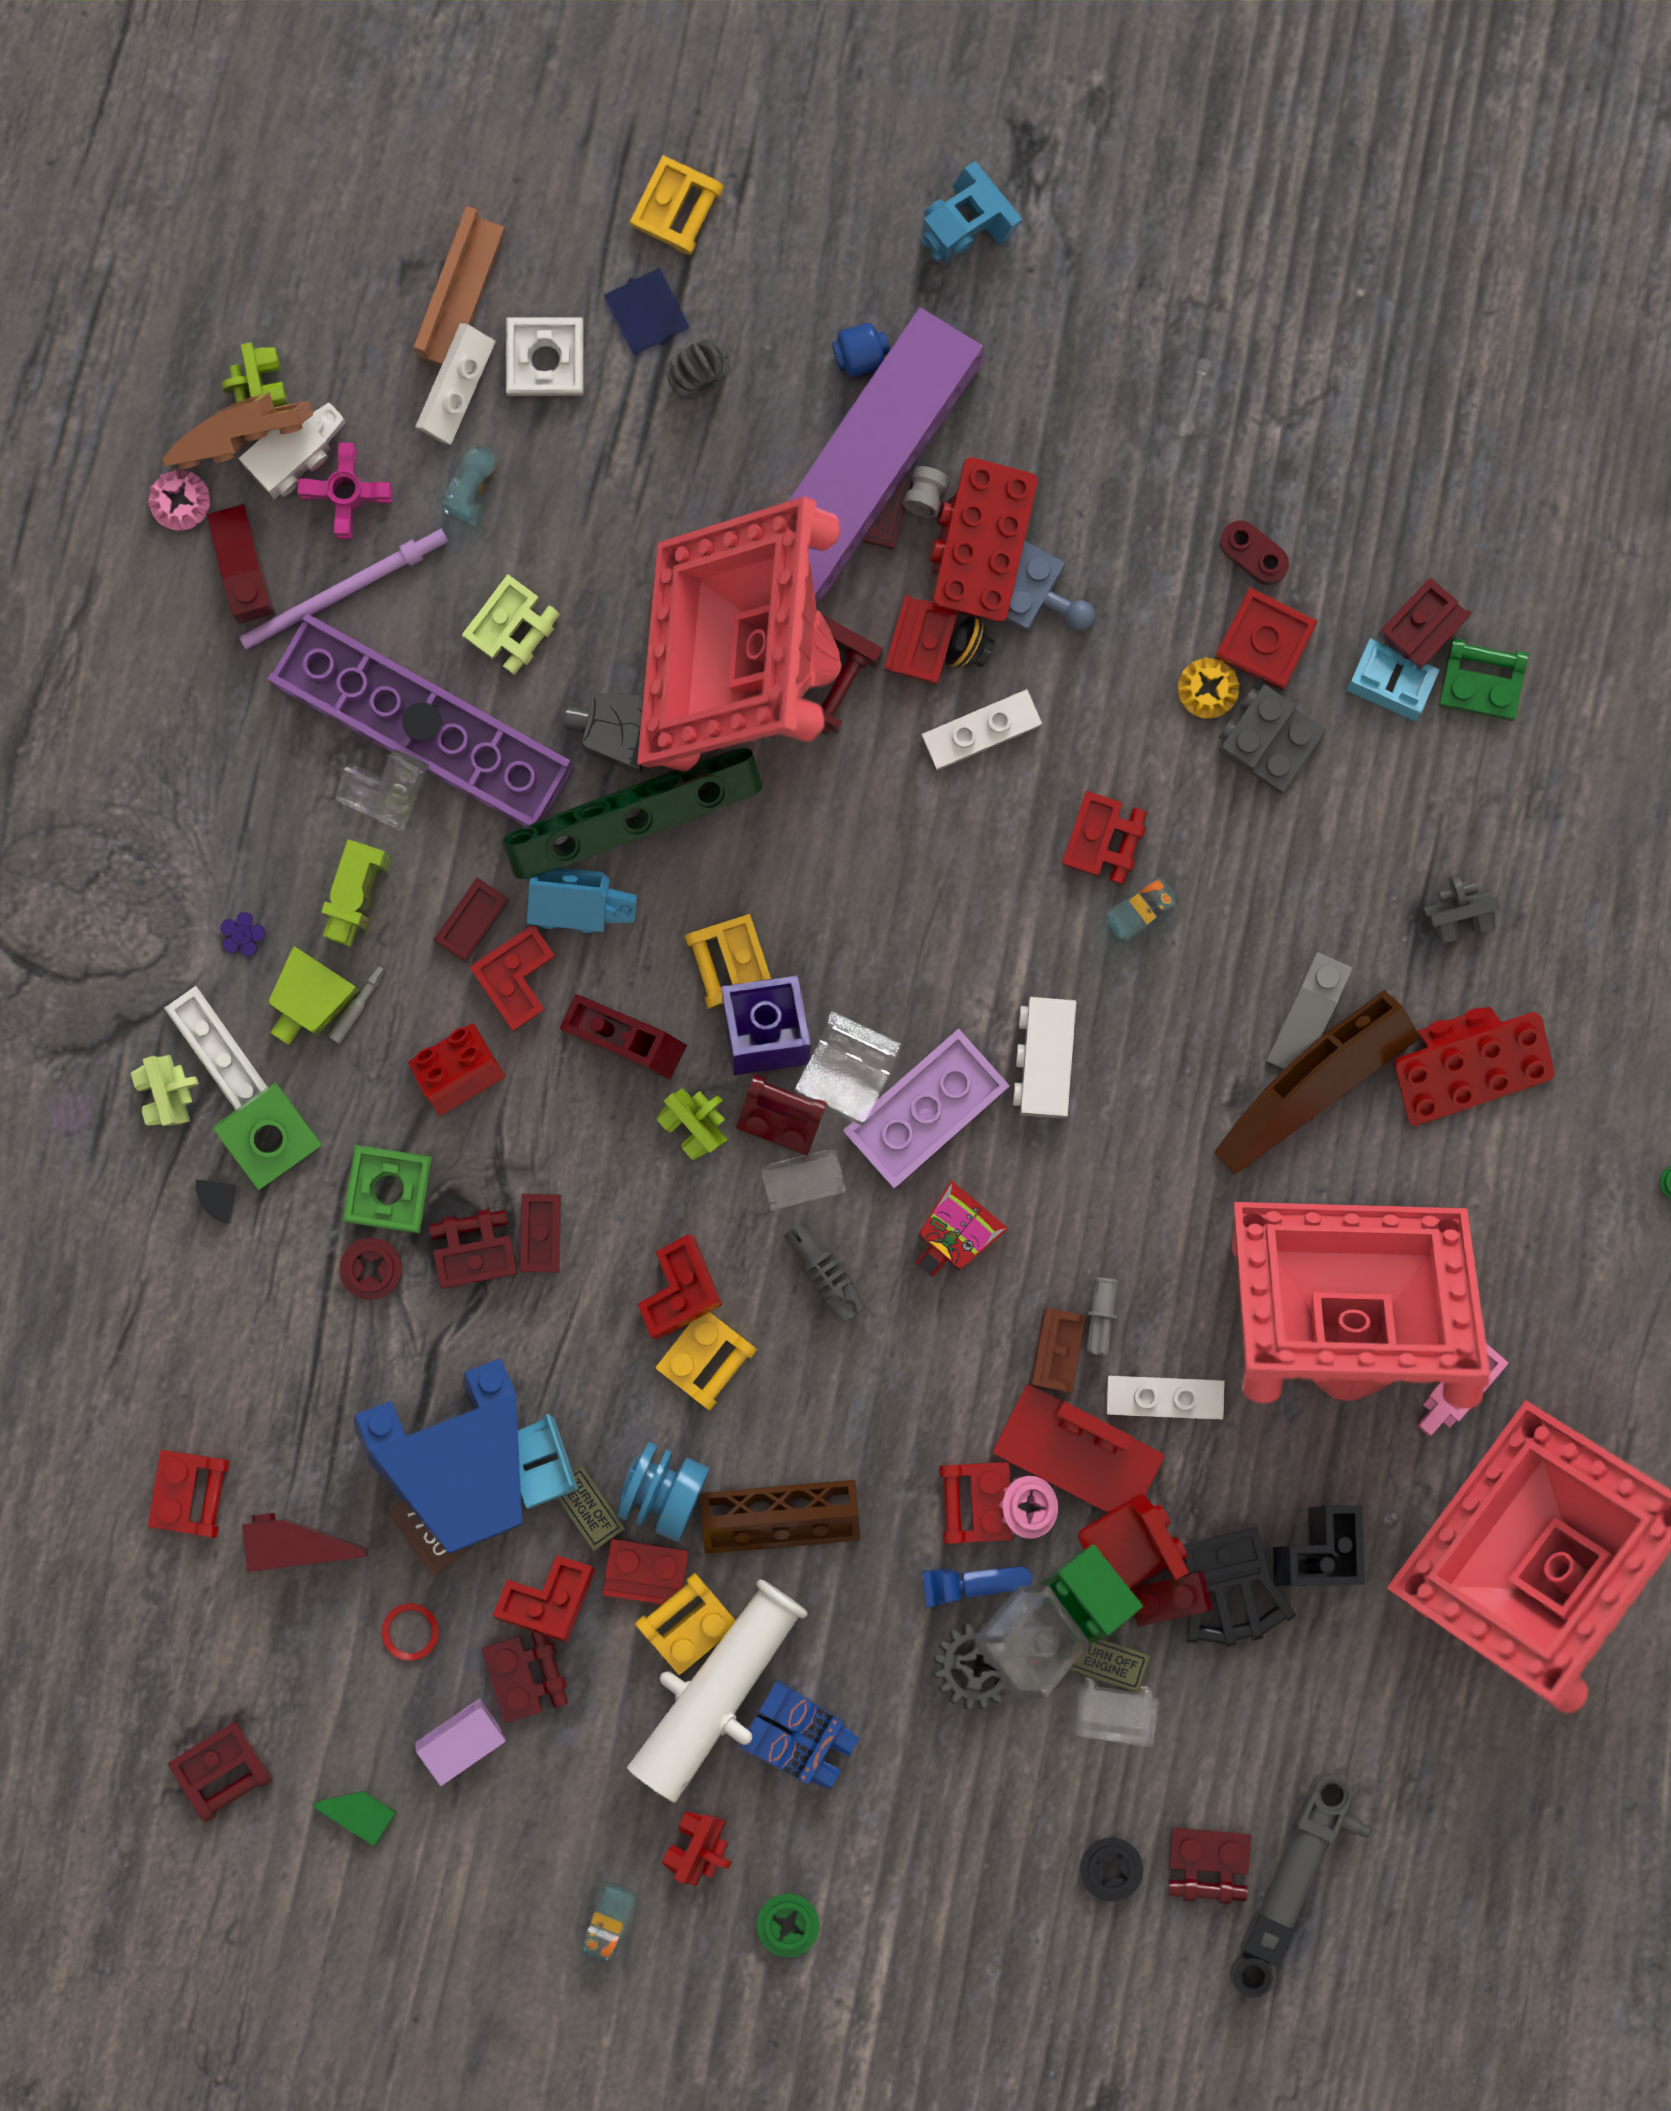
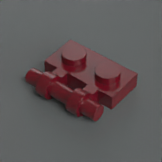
M490 1209L479 1210L478 1215L456 1219L454 1215L444 1217V1222L429 1224L432 1240L447 1237L448 1248L433 1250L440 1289L518 1274L511 1236L495 1238L494 1227L508 1225L505 1209L490 1212ZM481 1230L483 1241L461 1245L459 1234Z
M531 1632L535 1648L528 1650L524 1649L521 1636L482 1648L504 1723L542 1712L543 1709L539 1699L541 1695L549 1693L553 1708L568 1704L564 1688H567V1683L564 1676L560 1677L554 1654H557L554 1642L550 1643L549 1637ZM539 1659L545 1681L535 1684L528 1662Z
M1172 1827L1169 1867L1184 1869V1881L1169 1880L1168 1896L1183 1897V1901L1194 1902L1196 1898L1218 1899L1220 1904H1231V1900L1247 1901L1248 1887L1245 1885H1232L1233 1873H1249L1251 1834ZM1197 1871L1219 1872V1883L1197 1882Z

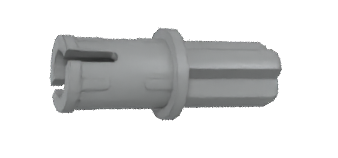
M1104 1277L1094 1278L1091 1311H1087V1316L1091 1317L1087 1352L1091 1355L1107 1356L1109 1353L1112 1321L1117 1320L1118 1317L1115 1315V1302L1119 1280Z

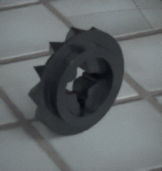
M1110 1837L1095 1841L1084 1852L1080 1873L1085 1887L1092 1895L1105 1901H1119L1130 1896L1138 1888L1143 1876V1864L1139 1853L1129 1842ZM1121 1854L1118 1859V1868L1126 1878L1112 1875L1102 1884L1105 1870L1097 1860H1105L1110 1863Z

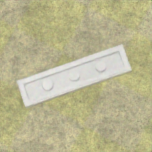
M197 986L164 1008L235 1110L268 1088ZM265 1126L260 1127V1128L256 1131V1133H257L258 1131H260L261 1129H263Z

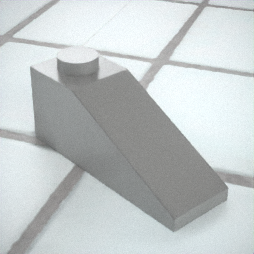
M1319 952L1312 956L1265 1062L1284 1070L1296 1057L1322 1036L1352 972V967Z

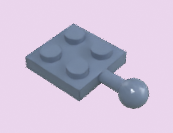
M1024 541L1009 611L1005 620L1028 632L1042 606L1045 605L1064 615L1065 621L1070 628L1076 631H1083L1094 623L1095 611L1092 605L1086 601L1077 600L1070 602L1052 592L1051 590L1065 568V562Z

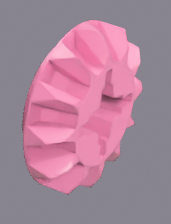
M174 469L172 472L160 474L155 484L150 486L148 504L153 517L162 526L171 530L182 531L195 527L205 518L210 506V494L204 481L192 471ZM184 487V496L193 506L180 504L173 512V502L165 494H178Z
M1024 1476L1014 1479L1010 1486L1003 1489L1005 1495L1003 1501L999 1504L1004 1515L1001 1521L1009 1526L1012 1534L1024 1537V1539H1033L1045 1535L1053 1527L1058 1515V1501L1054 1490L1045 1480L1036 1476ZM1028 1499L1030 1504H1033L1034 1507H1040V1510H1034V1512H1030L1027 1515L1026 1511L1018 1508V1504L1027 1502Z

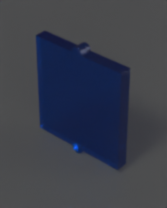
M660 268L637 279L631 277L628 279L627 284L604 294V298L633 355L657 343L664 345L666 339L690 328Z

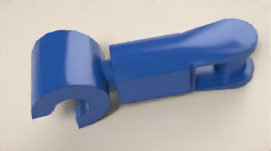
M1020 1566L962 1572L960 1578L957 1570L931 1569L922 1571L926 1608L962 1600L961 1593L964 1594V1597L999 1594L1000 1592L1021 1591L1027 1589L1032 1583L1031 1572Z

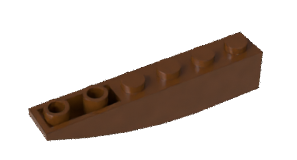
M1383 990L1323 1034L1296 1057L1262 1091L1214 1151L1216 1157L1233 1175H1236L1272 1147L1281 1143L1284 1138L1303 1124L1312 1120L1333 1102L1342 1098L1360 1082L1373 1075L1379 1068L1398 1054L1407 1050L1409 1046L1420 1039V1036L1404 1007Z

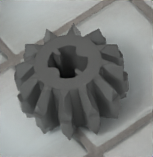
M701 340L697 344H691L688 348L681 350L678 355L671 357L669 363L664 368L669 385L680 399H695L699 395L704 396L708 391L715 390L717 385L723 383L732 371L725 351L718 345L716 340Z

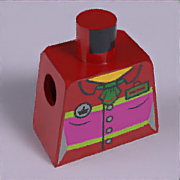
M951 1180L918 1234L929 1247L915 1263L932 1278L947 1261L958 1270H961L998 1239L1008 1228Z

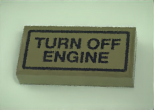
M581 1464L572 1471L579 1490L557 1499L592 1550L595 1551L625 1530L626 1527L617 1517L613 1508Z
M1073 1636L1063 1667L1138 1693L1150 1655L1104 1639L1088 1645L1085 1640L1078 1642Z

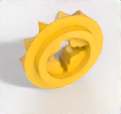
M1205 657L1191 662L1184 669L1178 682V695L1183 706L1191 714L1200 718L1212 719L1230 711L1237 701L1240 684L1235 670L1230 668L1222 659ZM1200 674L1209 682L1217 681L1219 678L1222 679L1215 689L1216 697L1219 701L1209 693L1201 694L1198 697L1195 696L1203 686Z

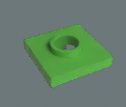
M277 1082L212 1126L213 1130L258 1190L322 1146L320 1140ZM265 1125L277 1127L283 1136L282 1143L270 1152L259 1150L254 1143L256 1131Z
M355 1145L342 1222L420 1234L433 1157ZM385 1176L396 1177L403 1186L401 1198L393 1204L381 1203L375 1195L376 1183Z

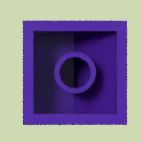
M798 975L721 986L727 1042L733 1075L810 1064L811 1043Z

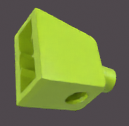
M294 946L268 1002L272 1007L283 1013L270 1033L288 1045L291 1044L302 1026L317 1036L360 990Z

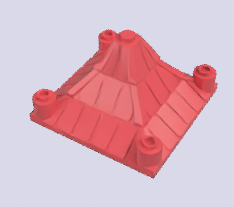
M807 497L797 498L658 542L638 765L648 768L660 765L680 772H687L698 762L700 753L776 734L809 742L822 731L824 717L821 707L817 703L801 698L810 688L826 686L834 682L840 673L841 662L840 652L821 612L817 611L811 565L808 562L809 547L825 551L835 544L840 535V526L835 514L816 507V500Z
M1234 1202V1228L1231 1250L1237 1258L1245 1359L1242 1390L1248 1399L1258 1403L1273 1402L1281 1395L1283 1378L1294 1379L1300 1377L1302 1379H1313L1314 1383L1323 1392L1334 1399L1343 1401L1359 1400L1392 1384V1381L1397 1382L1399 1380L1405 1382L1431 1383L1437 1381L1444 1383L1443 1397L1450 1405L1456 1408H1473L1482 1401L1484 1387L1489 1386L1490 1370L1467 1208Z
M1525 1400L1387 1586V1589L1406 1602L1421 1616L1429 1618L1542 1696L1558 1711L1572 1713L1579 1710L1588 1697L1587 1684L1579 1676L1585 1669V1665L1599 1650L1607 1635L1612 1632L1626 1613V1609L1632 1605L1646 1586V1582L1654 1575L1671 1550V1490Z

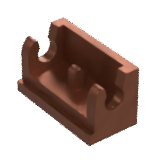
M1044 1308L1030 1385L1073 1393L1087 1316Z

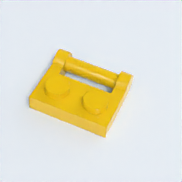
M662 155L630 220V226L671 245L681 253L691 255L696 246L694 240L714 199L721 196L724 186L717 180ZM694 186L699 188L701 193L680 234L671 228L691 187Z
M750 914L700 929L684 936L687 946L692 947L707 993V997L704 999L708 1009L723 1005L721 986L706 943L710 940L718 939L732 985L771 979Z
M709 1312L692 1321L655 1369L711 1411L717 1403L714 1399L746 1358L749 1357L751 1359L758 1349ZM726 1340L735 1346L734 1350L706 1386L700 1389L694 1384V1381Z
M696 1572L686 1579L687 1585L647 1618L643 1615L635 1622L639 1630L654 1645L678 1675H681L717 1645L736 1621ZM699 1595L703 1602L663 1635L658 1632L657 1629Z

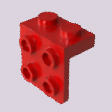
M1143 1494L1078 1532V1540L1083 1549L1094 1544L1128 1588L1138 1585L1164 1569L1175 1580L1189 1573L1183 1561L1188 1557V1554L1178 1537L1176 1536L1172 1539L1166 1527L1171 1525V1522L1165 1510L1160 1504L1154 1506Z

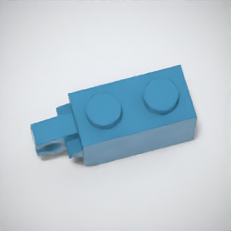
M557 868L530 878L527 924L538 925L545 929L556 927L576 929L583 933L604 932L606 923H634L637 911V895L609 889L610 879L603 872Z

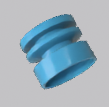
M648 1442L645 1450L634 1460L622 1487L617 1517L626 1521L633 1506L640 1507L635 1525L641 1527L650 1513L658 1515L655 1533L679 1543L704 1486L710 1467L686 1458L677 1472L669 1469L672 1451L667 1449L658 1465L652 1462L658 1445Z

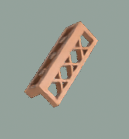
M466 206L414 345L418 359L440 367L444 362L460 323L471 326L505 234L504 226L479 218L478 211L475 208Z

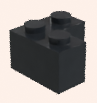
M1362 1505L1309 1507V1545L1273 1547L1274 1586L1365 1585Z

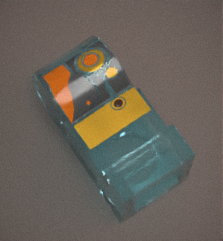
M477 446L465 453L441 500L443 511L473 525H479L484 511L482 505L478 504V501L485 486L494 481L498 472L497 462L492 451L486 447Z
M1160 876L1106 912L1103 919L1124 945L1157 921L1162 914L1176 905L1180 899L1165 879Z
M606 1881L590 1920V1927L580 1952L609 1963L639 1894Z

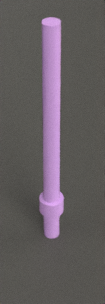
M442 528L416 542L412 539L399 546L401 550L246 632L239 636L247 650L302 621L305 613L313 615L406 564L412 566L424 560L423 555L449 541Z

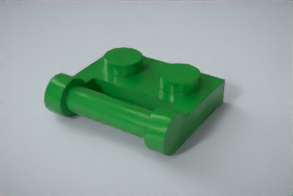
M1452 638L1438 706L1514 721L1517 715L1529 653L1516 650V653L1513 654L1464 644L1465 640ZM1466 659L1511 668L1510 679L1459 669L1460 660Z

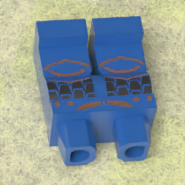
M777 1680L759 1712L792 1730V1732L789 1733L758 1714L749 1728L752 1734L751 1742L747 1745L740 1744L739 1748L767 1761L807 1785L812 1781L817 1785L831 1789L841 1770L823 1760L824 1756L831 1746L849 1757L859 1737L849 1728L843 1726L844 1720L782 1681Z

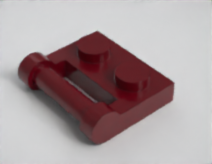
M755 1074L748 1089L736 1128L808 1156L828 1102L816 1098V1101L810 1100L766 1083V1078Z
M237 1720L167 1763L204 1823L216 1817V1811L256 1786L264 1787L273 1781L270 1772L260 1760ZM245 1762L251 1772L207 1799L204 1797L200 1790L201 1788L241 1763Z

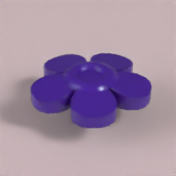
M239 913L236 917V922L232 919H226L222 922L221 932L224 935L230 936L223 941V948L228 953L236 952L239 946L244 956H251L257 951V945L254 941L262 940L265 936V930L259 924L250 927L253 923V916L250 913Z

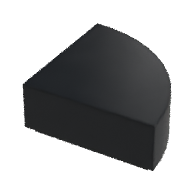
M196 1179L197 1196L205 1211L215 1219L231 1224L236 1185Z

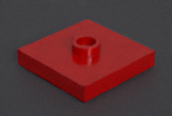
M1249 587L1215 658L1222 659L1225 663L1283 691L1318 621Z

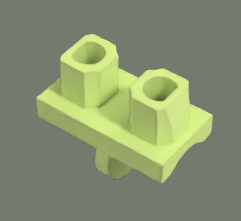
M171 1055L162 1057L151 1056L143 1059L144 1065L131 1072L134 1087L138 1091L151 1089L155 1102L142 1106L145 1124L147 1126L160 1124L162 1126H171L190 1122L186 1104L192 1103L189 1089L199 1085L197 1077L185 1078L182 1065L174 1067Z

